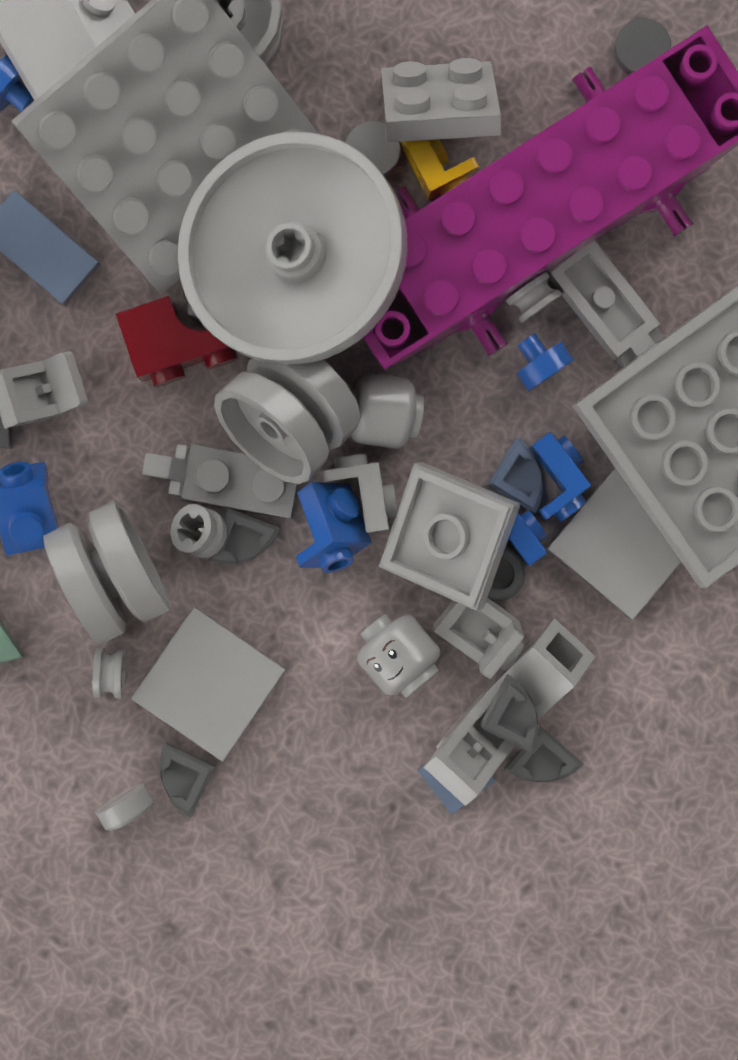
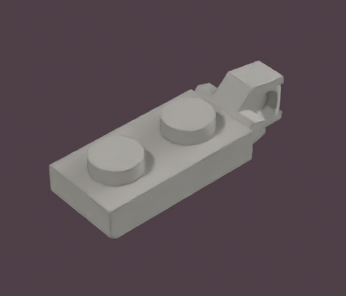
M595 241L547 271L550 276L549 281L556 289L561 291V296L610 358L613 361L616 360L621 368L664 338L657 328L660 322Z
M177 444L175 457L146 452L142 475L171 480L168 494L181 496V499L290 519L292 517L297 484L283 481L266 472L244 453L191 444V447Z

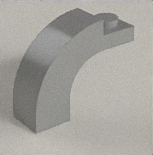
M553 619L523 648L514 664L509 669L502 670L460 716L437 744V750L425 764L424 768L467 806L480 794L500 764L515 747V744L481 727V721L506 675L514 677L528 691L535 705L539 720L553 705L575 687L596 656L556 619Z

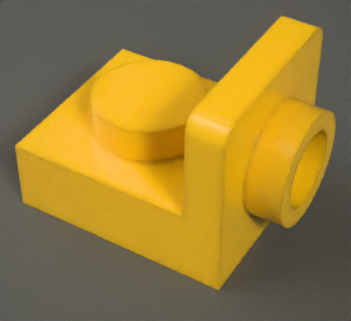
M440 139L399 142L428 201L439 195H444L479 172L480 166L475 157L445 171L442 165L449 162V159Z

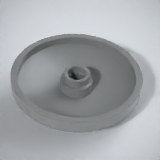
M287 132L269 135L254 140L225 157L210 171L195 191L184 214L178 241V267L182 287L191 308L201 323L215 337L237 352L258 361L281 365L306 364L329 358L349 348L369 333L386 313L395 298L402 281L407 257L406 223L398 198L389 182L369 159L352 146L326 135L309 132Z

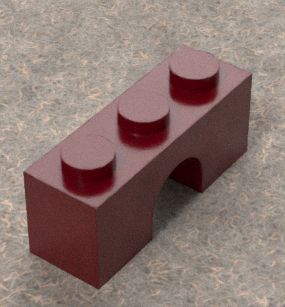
M169 296L116 313L136 377L142 382L152 380L154 387L164 386L185 378L183 368L205 362L207 369H213L238 360L236 350L227 346L209 330L197 331L183 325L179 319L175 304Z

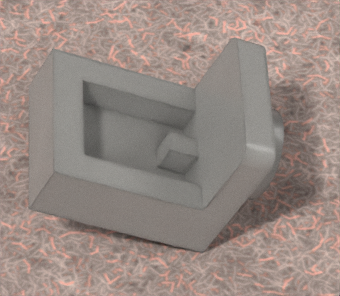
M71 351L59 353L43 361L0 370V417L4 429L53 418L86 405L88 402L82 377Z
M367 454L335 458V469L323 471L325 482L334 483L358 479L366 533L390 530L388 518L396 517L398 512L394 484L383 485L379 462L368 464Z
M488 597L484 608L477 611L452 600L433 624L434 632L477 662L480 673L488 679H491L500 668L504 671L509 669L518 659L524 647V643L521 642L524 634L520 621Z

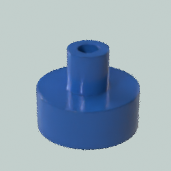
M6 55L0 60V111L11 103L22 112L34 102V99L25 87L10 58Z
M534 333L517 345L529 364L519 370L516 375L529 392L574 361V358L562 341L547 350L536 333Z

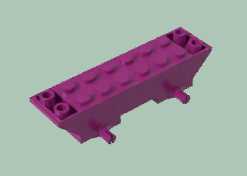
M708 25L607 90H605L591 66L584 69L583 74L580 72L572 78V82L576 84L587 103L424 208L419 209L406 186L398 189V195L407 207L405 209L398 198L407 231L405 270L401 284L390 307L380 321L363 337L383 370L428 347L432 348L454 333L472 329L489 357L496 353L497 349L486 333L489 334L498 350L508 344L490 316L500 303L544 272L613 228L617 229L638 214L653 212L657 209L674 237L694 224L676 199V196L686 183L707 171L712 164L738 146V71Z

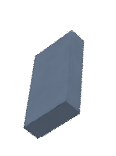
M15 190L1 204L0 251L66 306L101 264Z

